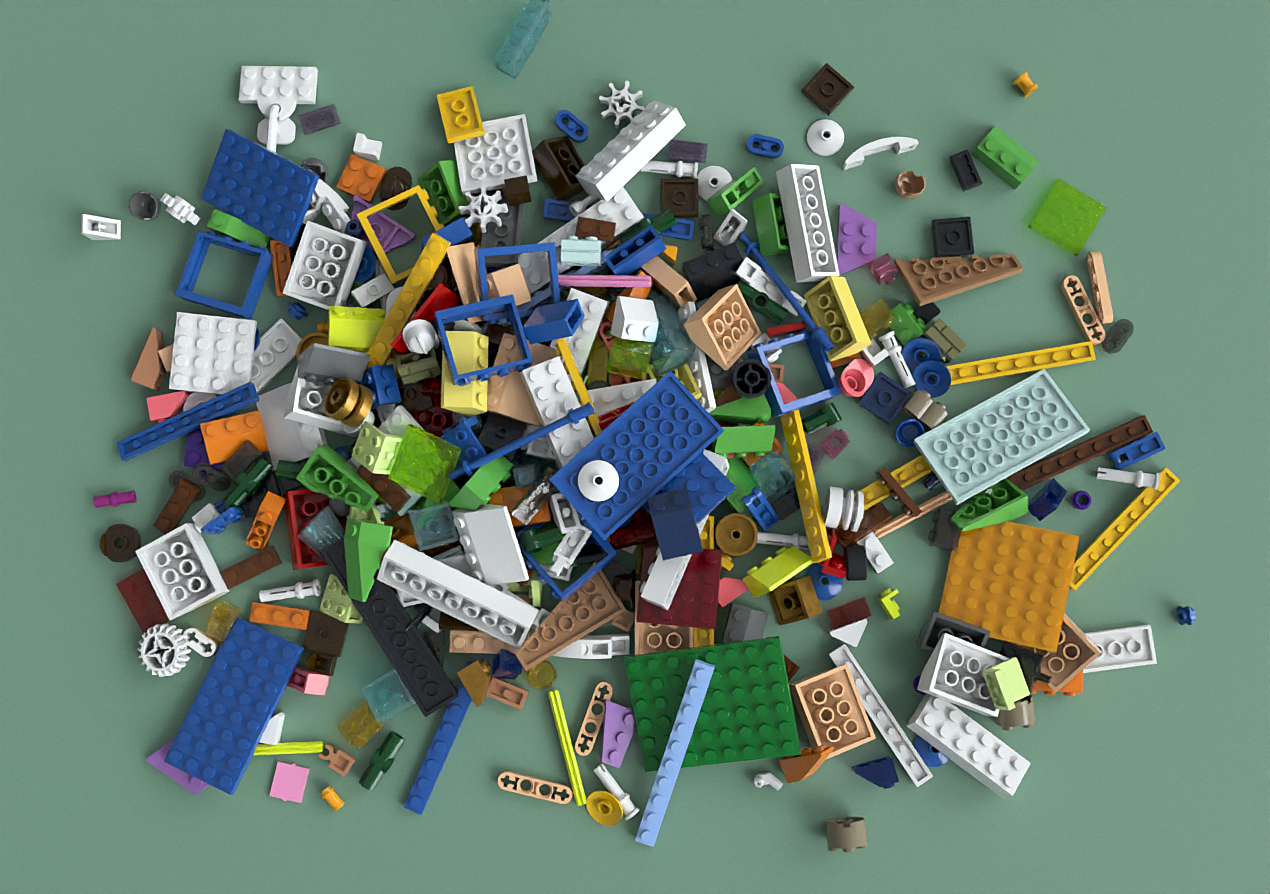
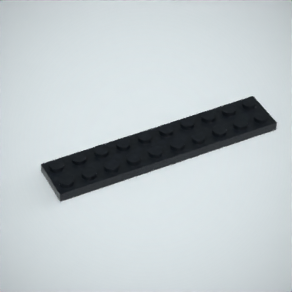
M344 537L321 550L348 594ZM377 569L373 577L374 583L366 602L351 600L421 712L427 717L459 697L458 692L417 626L414 624L408 632L404 631L412 618L393 588L377 580L380 570Z

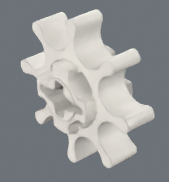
M625 81V87L621 91L616 90L613 83H610L609 90L612 92V96L609 98L599 97L601 104L609 106L608 110L601 113L602 119L610 115L615 116L616 121L614 125L616 129L619 128V122L622 119H628L631 123L633 121L632 114L634 112L641 113L645 109L644 106H638L635 103L637 99L642 98L643 92L639 90L636 94L629 93V81Z
M481 186L482 192L477 197L471 196L469 192L465 193L467 201L471 203L468 206H459V211L461 215H471L465 219L469 228L472 224L478 222L481 223V230L485 233L486 224L489 222H495L499 227L502 225L500 217L496 215L500 212L507 213L508 208L505 203L497 204L502 199L499 190L493 196H487L485 186Z

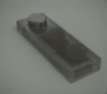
M549 466L510 513L527 525L557 490L549 480L557 472Z

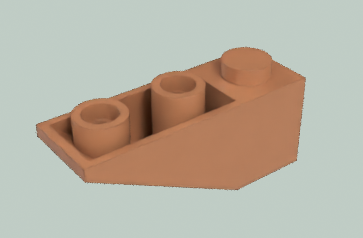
M153 327L146 337L147 342L144 349L139 353L138 364L131 372V381L159 391L166 375V369L158 353L159 350L164 348L163 332Z

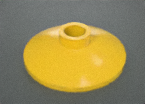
M601 790L594 791L588 796L586 801L587 810L596 822L605 826H613L619 823L623 816V810L616 797Z

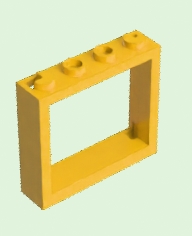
M420 185L357 214L392 285L408 279L413 268L398 275L395 274L367 217L417 194L435 231L444 228V225L442 223L439 224L436 219L438 216L434 206L430 207L427 201L430 198L425 188L421 189ZM447 253L445 254L441 262L449 259Z

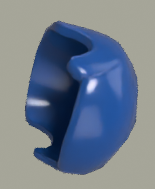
M907 418L901 420L896 425L894 433L899 444L905 447L916 446L913 443L914 439L923 435L925 431L919 421Z

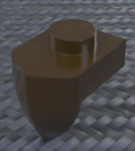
M314 652L306 658L305 665L309 671L333 676L337 657Z

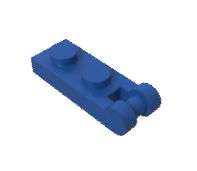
M1154 432L1108 453L1107 456L1109 460L1112 459L1114 470H1122L1166 448L1158 432ZM1123 454L1126 461L1122 462L1119 455Z
M756 486L748 496L741 498V501L765 532L780 520Z

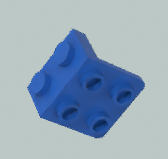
M393 364L371 366L364 372L362 381L359 384L372 390L373 403L371 412L382 405L402 402Z
M475 415L469 419L465 416L456 422L458 426L455 428L452 426L442 431L443 436L435 440L446 458L451 462L454 470L462 467L463 460L470 463L486 455L484 448L470 429V427L479 422Z
M222 499L219 500L214 506L221 515L200 530L202 533L220 534L226 529V525L231 522L235 523L242 518L241 515L244 513L242 505L239 508H229L223 503Z

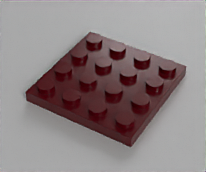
M644 544L640 588L643 582H647L650 576L648 570L650 565L656 562L658 557L656 552L659 545ZM703 549V552L691 555L668 610L645 601L641 597L642 593L639 591L636 622L716 630L723 551Z

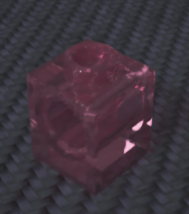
M888 253L872 261L868 266L879 286L884 283L889 285L896 280L895 277L899 273Z
M834 429L818 448L833 460L850 442L849 436L842 429ZM832 438H837L840 441L839 448L832 446Z

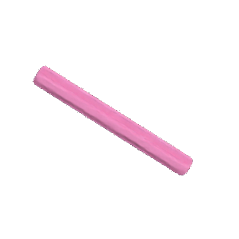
M558 274L559 286L651 287V276Z

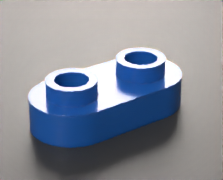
M568 110L558 112L555 118L557 127L577 143L584 142L588 138L587 126ZM566 119L569 122L567 124H563L562 121ZM578 131L583 133L581 136L576 135Z
M754 134L748 138L746 148L753 155L776 159L782 155L784 144L780 139ZM756 143L759 145V147L754 148L752 145ZM772 147H775V148L777 149V151H776V152H772V151H771V148H772Z

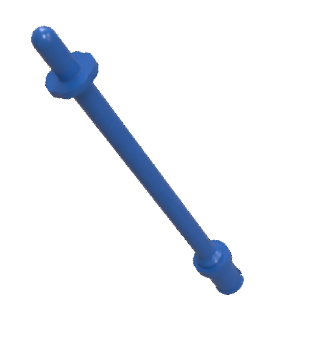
M741 232L739 238L747 247L744 250L745 253H751L812 331L811 338L818 342L825 353L833 349L835 345L825 334V329L817 327L763 255H761L757 249L759 246L758 241L752 242L746 233Z
M590 402L574 410L571 408L566 416L475 461L468 463L466 460H463L462 467L450 472L449 478L453 480L464 474L472 477V470L569 423L576 425L579 423V420L595 414V411Z

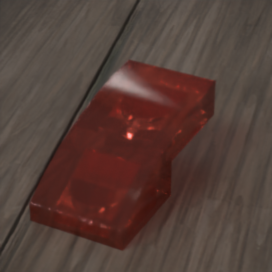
M865 597L827 610L834 629L872 615Z

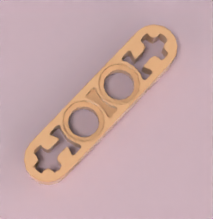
M1100 251L1088 252L1087 265L1097 317L1101 324L1111 323L1113 321V311L1102 255Z
M1073 275L1066 277L1061 282L1064 296L1086 341H1092L1093 345H1097L1104 341L1105 331L1078 277ZM1069 282H1070V283L1073 282V283H1074V286H1073V287H1067V284H1068ZM1078 290L1079 293H1076L1073 296H1071V293ZM1075 297L1083 299L1081 307L1075 305ZM1084 314L1091 316L1092 321L1090 324H1086L1083 321L1082 317ZM1095 325L1094 328H1091L1090 330L1087 329L1088 327ZM1098 333L1099 337L1093 339L1091 335Z
M606 681L597 684L575 743V750L579 755H588L595 743L605 713V706L603 701L595 700L594 698L595 696L600 697L601 691L598 690L599 687L603 688L606 685L607 690L610 692L609 694L605 693L603 700H610L613 688ZM596 703L601 704L603 707L602 713L598 715L592 712V706ZM588 722H593L596 725L595 732L588 733L585 730V725ZM582 733L587 737H593V740L588 739L587 746H589V749L581 751V747L578 746L585 739V737H581Z
M504 771L498 777L499 787L506 791L560 804L568 803L573 796L572 789L565 784L512 771ZM508 775L510 780L515 781L516 777H518L517 788H513L515 783L511 782L508 785H504L502 778ZM522 780H529L531 782L529 790L521 788L520 783ZM543 784L550 787V793L547 795H543L539 791V787ZM554 786L557 787V792H562L563 789H566L569 797L566 796L565 799H561V795L556 793L555 798L551 797Z

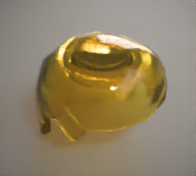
M546 660L527 670L526 673L528 683L533 688L540 690L551 687L555 679H557L556 668Z

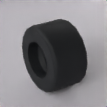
M863 545L846 546L844 549L847 581L866 580L867 556L865 547Z

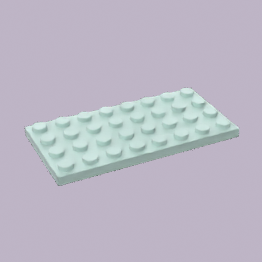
M1043 369L917 437L913 443L955 504L958 505L1085 435L1090 429L1046 370Z

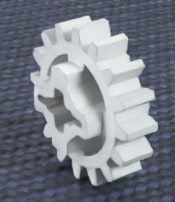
M165 193L160 201L168 206L166 211L182 223L188 220L193 225H196L201 219L193 213L195 208L179 196L172 198Z

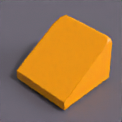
M665 245L666 250L660 254L675 265L678 248Z

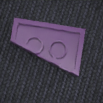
M604 699L605 713L603 716L604 726L601 738L600 761L620 768L636 728L634 710Z
M174 737L148 757L146 761L196 795L209 784L164 762L175 739Z

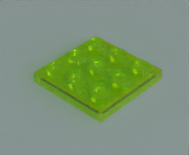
M1058 178L1028 225V228L1077 256L1107 207Z
M409 424L406 427L388 479L438 504L442 503L450 482L449 473L454 471L462 449L421 428Z

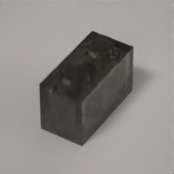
M939 508L934 512L932 517L934 527L933 530H930L928 536L931 547L957 551L961 529L951 521V517L957 511Z

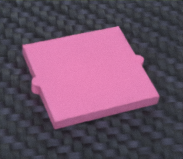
M278 761L269 796L281 798L283 801L289 800L301 803L310 768L297 766L296 763L288 764Z

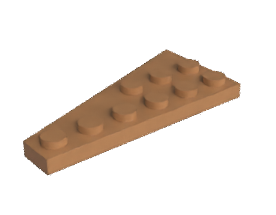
M1014 254L991 255L985 258H979L978 255L971 256V258L954 256L932 257L930 260H919V258H912L911 261L894 260L895 267L919 306L1022 273L1023 270L1022 265Z

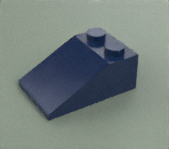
M688 488L647 497L663 561L703 552Z

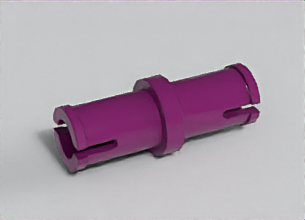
M134 490L122 493L111 492V494L94 496L93 498L95 508L105 506L118 507L119 504L136 503L137 501Z

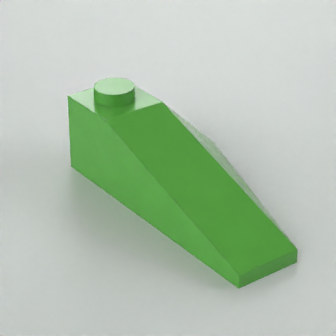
M328 445L317 447L296 478L311 491L323 493L332 499H339L348 505L364 511H369L379 496L348 462Z
M1005 478L981 491L979 494L974 495L973 500L969 504H965L951 517V521L962 531L1012 521L1028 513V495L1009 479Z
M347 519L344 545L349 598L366 602L374 583V574L377 569H380L382 564L380 562L381 558L390 547L393 526L363 519Z

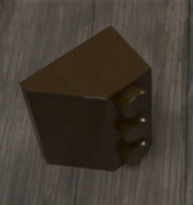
M568 136L542 140L532 151L533 159L557 200L569 199L584 191L576 175L585 165Z

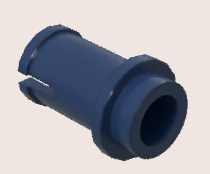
M351 220L347 223L346 230L355 238H357V235L358 237L363 235V229L359 221Z
M933 473L922 483L931 491L940 483V480Z

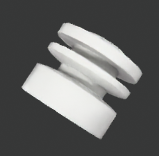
M829 486L823 506L825 527L836 529L839 521H842L843 530H847L850 524V530L857 532L864 513L863 492L857 491L854 496L853 490H849L846 498H844L842 488Z

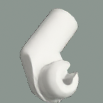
M770 772L758 773L754 777L753 782L758 788L770 784L777 791L783 785Z

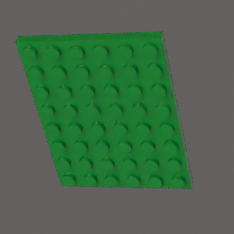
M780 636L624 657L645 772L658 771L695 659L715 665L681 768L801 754Z

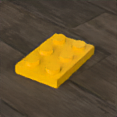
M473 86L437 95L448 144L485 135Z

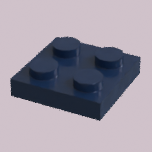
M879 372L858 404L888 425H891L912 393L882 372Z

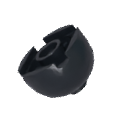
M747 359L736 365L732 372L731 384L738 395L743 398L753 399L760 397L769 389L772 379L768 367L766 368L762 364L763 362L756 359Z

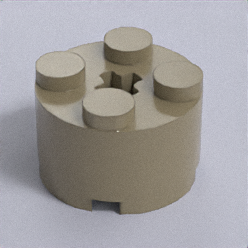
M1029 694L1015 701L1014 705L1016 708L1009 711L999 710L998 717H994L995 723L1002 726V729L1005 731L1014 730L1017 726L1024 728L1034 727L1036 718L1032 695Z
M852 816L847 817V819H840L839 817L826 820L825 826L829 851H837L843 848V852H854L855 847L858 849L868 848L866 824L863 817Z

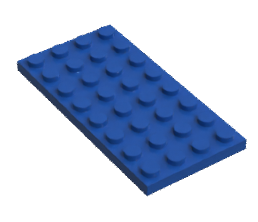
M669 371L549 480L600 537L605 540L648 501L647 497L655 495L721 435L724 430L679 379ZM601 460L608 462L617 471L619 477L618 488L614 495L607 500H590L579 489L578 475L581 469L591 461ZM596 477L595 483L598 485L602 484V478Z
M235 616L164 762L229 795H234L305 648Z

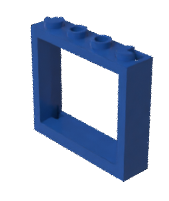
M198 231L175 295L193 303L251 320L274 256L268 253V249L258 245L254 248L251 247L250 243L240 240V243L234 242L235 239L223 235V238L217 237L218 234L207 231V233ZM210 243L260 258L242 307L193 293Z
M555 242L475 249L479 301L489 300L484 257L547 251L552 304L561 302ZM534 310L518 311L519 316L525 317L526 320L534 312ZM508 312L481 315V320H487L488 324L499 323V319H506L507 322H511Z
M513 294L435 312L434 321L453 385L466 386L471 383L470 381L479 380V382L489 380L491 376L498 375V377H503L510 374L511 371L517 370V372H522V370L531 367L533 360ZM507 310L522 360L458 375L443 324Z
M808 329L798 332L796 336H794V333L783 337V340H779V338L772 339L766 345L763 342L753 346L754 349L747 353L749 359L760 360L770 370L765 352L805 340L825 391L784 404L770 370L771 385L764 395L771 409L772 418L842 394L827 354L818 342L811 338L812 331L809 332Z
M579 514L580 524L592 531L590 538L606 557L564 591L557 586L531 554H525L520 538L522 532L531 529L538 530L547 522L527 525L516 534L520 551L526 558L524 560L525 564L530 569L534 568L538 572L536 576L543 585L547 583L551 588L549 590L551 595L556 600L559 598L562 602L617 557V552L606 539L603 540L586 520L581 521Z

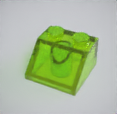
M615 336L607 363L608 373L646 380L654 342L621 339Z

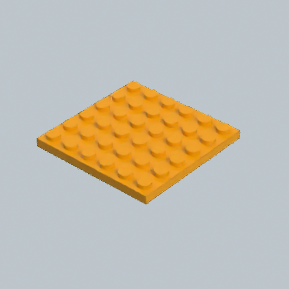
M1008 521L968 531H962L957 527L939 613L989 630L990 638L1056 653L1080 536Z

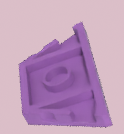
M355 195L351 220L359 221L357 214L373 206ZM381 211L367 217L385 254L394 251L417 237ZM363 229V235L361 237L357 235V239L367 242L366 247L374 251Z
M844 204L839 205L837 264L840 276L860 266L874 262L876 257L877 222Z

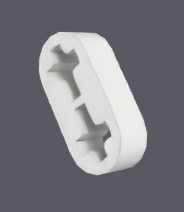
M189 628L184 632L183 635H187L184 641L191 642L188 646L202 656L209 657L217 653L218 643L200 629ZM196 633L195 637L199 640V642L197 640L190 641L191 636L189 634ZM202 643L206 645L211 643L212 645L210 648L212 649V651L206 652V647L202 645Z

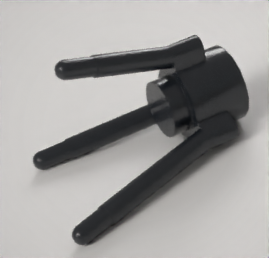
M426 603L416 604L415 609L418 613L404 631L408 632L420 618L416 624L419 629L423 619L432 611L433 607Z

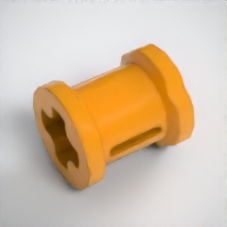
M1027 72L1023 73L1013 82L1024 93V97H1027L1038 88V85L1034 84L1028 77Z

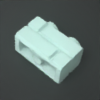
M567 236V239H562L561 264L601 267V240H597L596 237H586V240H578L576 236Z

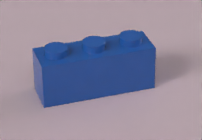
M650 225L603 258L614 275H630L666 250V247L659 234Z

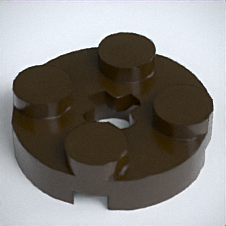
M127 524L110 526L100 539L101 552L113 562L130 561L137 557L135 551L141 548V537L138 530ZM120 538L125 541L123 548L116 544L120 541Z

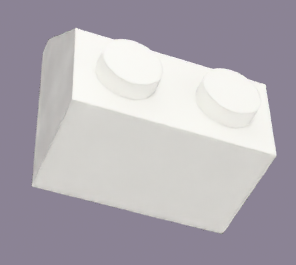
M617 296L611 334L621 339L655 342L659 322L653 301Z

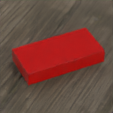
M804 321L768 328L766 334L769 339L792 333L795 334L805 330L806 324Z

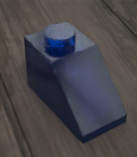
M1054 478L1051 479L1030 500L1028 504L1029 512L1041 521L1058 508L1067 491Z
M500 649L493 658L492 678L515 680L522 673V666L514 653Z
M889 756L851 767L854 773L879 787H883V789L894 787V783L899 782L893 760Z

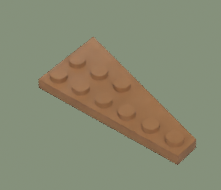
M595 561L587 571H589L593 566H595L597 562ZM599 571L563 602L560 601L515 653L525 672L626 611L603 571Z

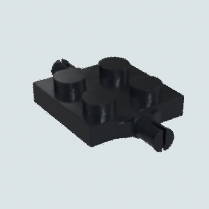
M1004 641L999 654L1007 658H1017L1030 693L1037 680L1047 684L1050 683L1052 677L1041 673L1040 665L1044 656Z

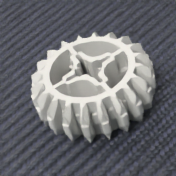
M167 623L158 624L149 628L142 635L143 639L138 642L142 647H139L137 650L141 652L138 658L143 659L141 665H147L146 671H152V675L159 674V677L171 676L174 673L180 672L181 668L187 665L185 661L190 659L187 653L192 651L187 649V646L191 642L184 641L187 635H181L182 629L176 630V625L170 626ZM167 648L169 649V650H167V651H162V652H160V650H162V649H167Z

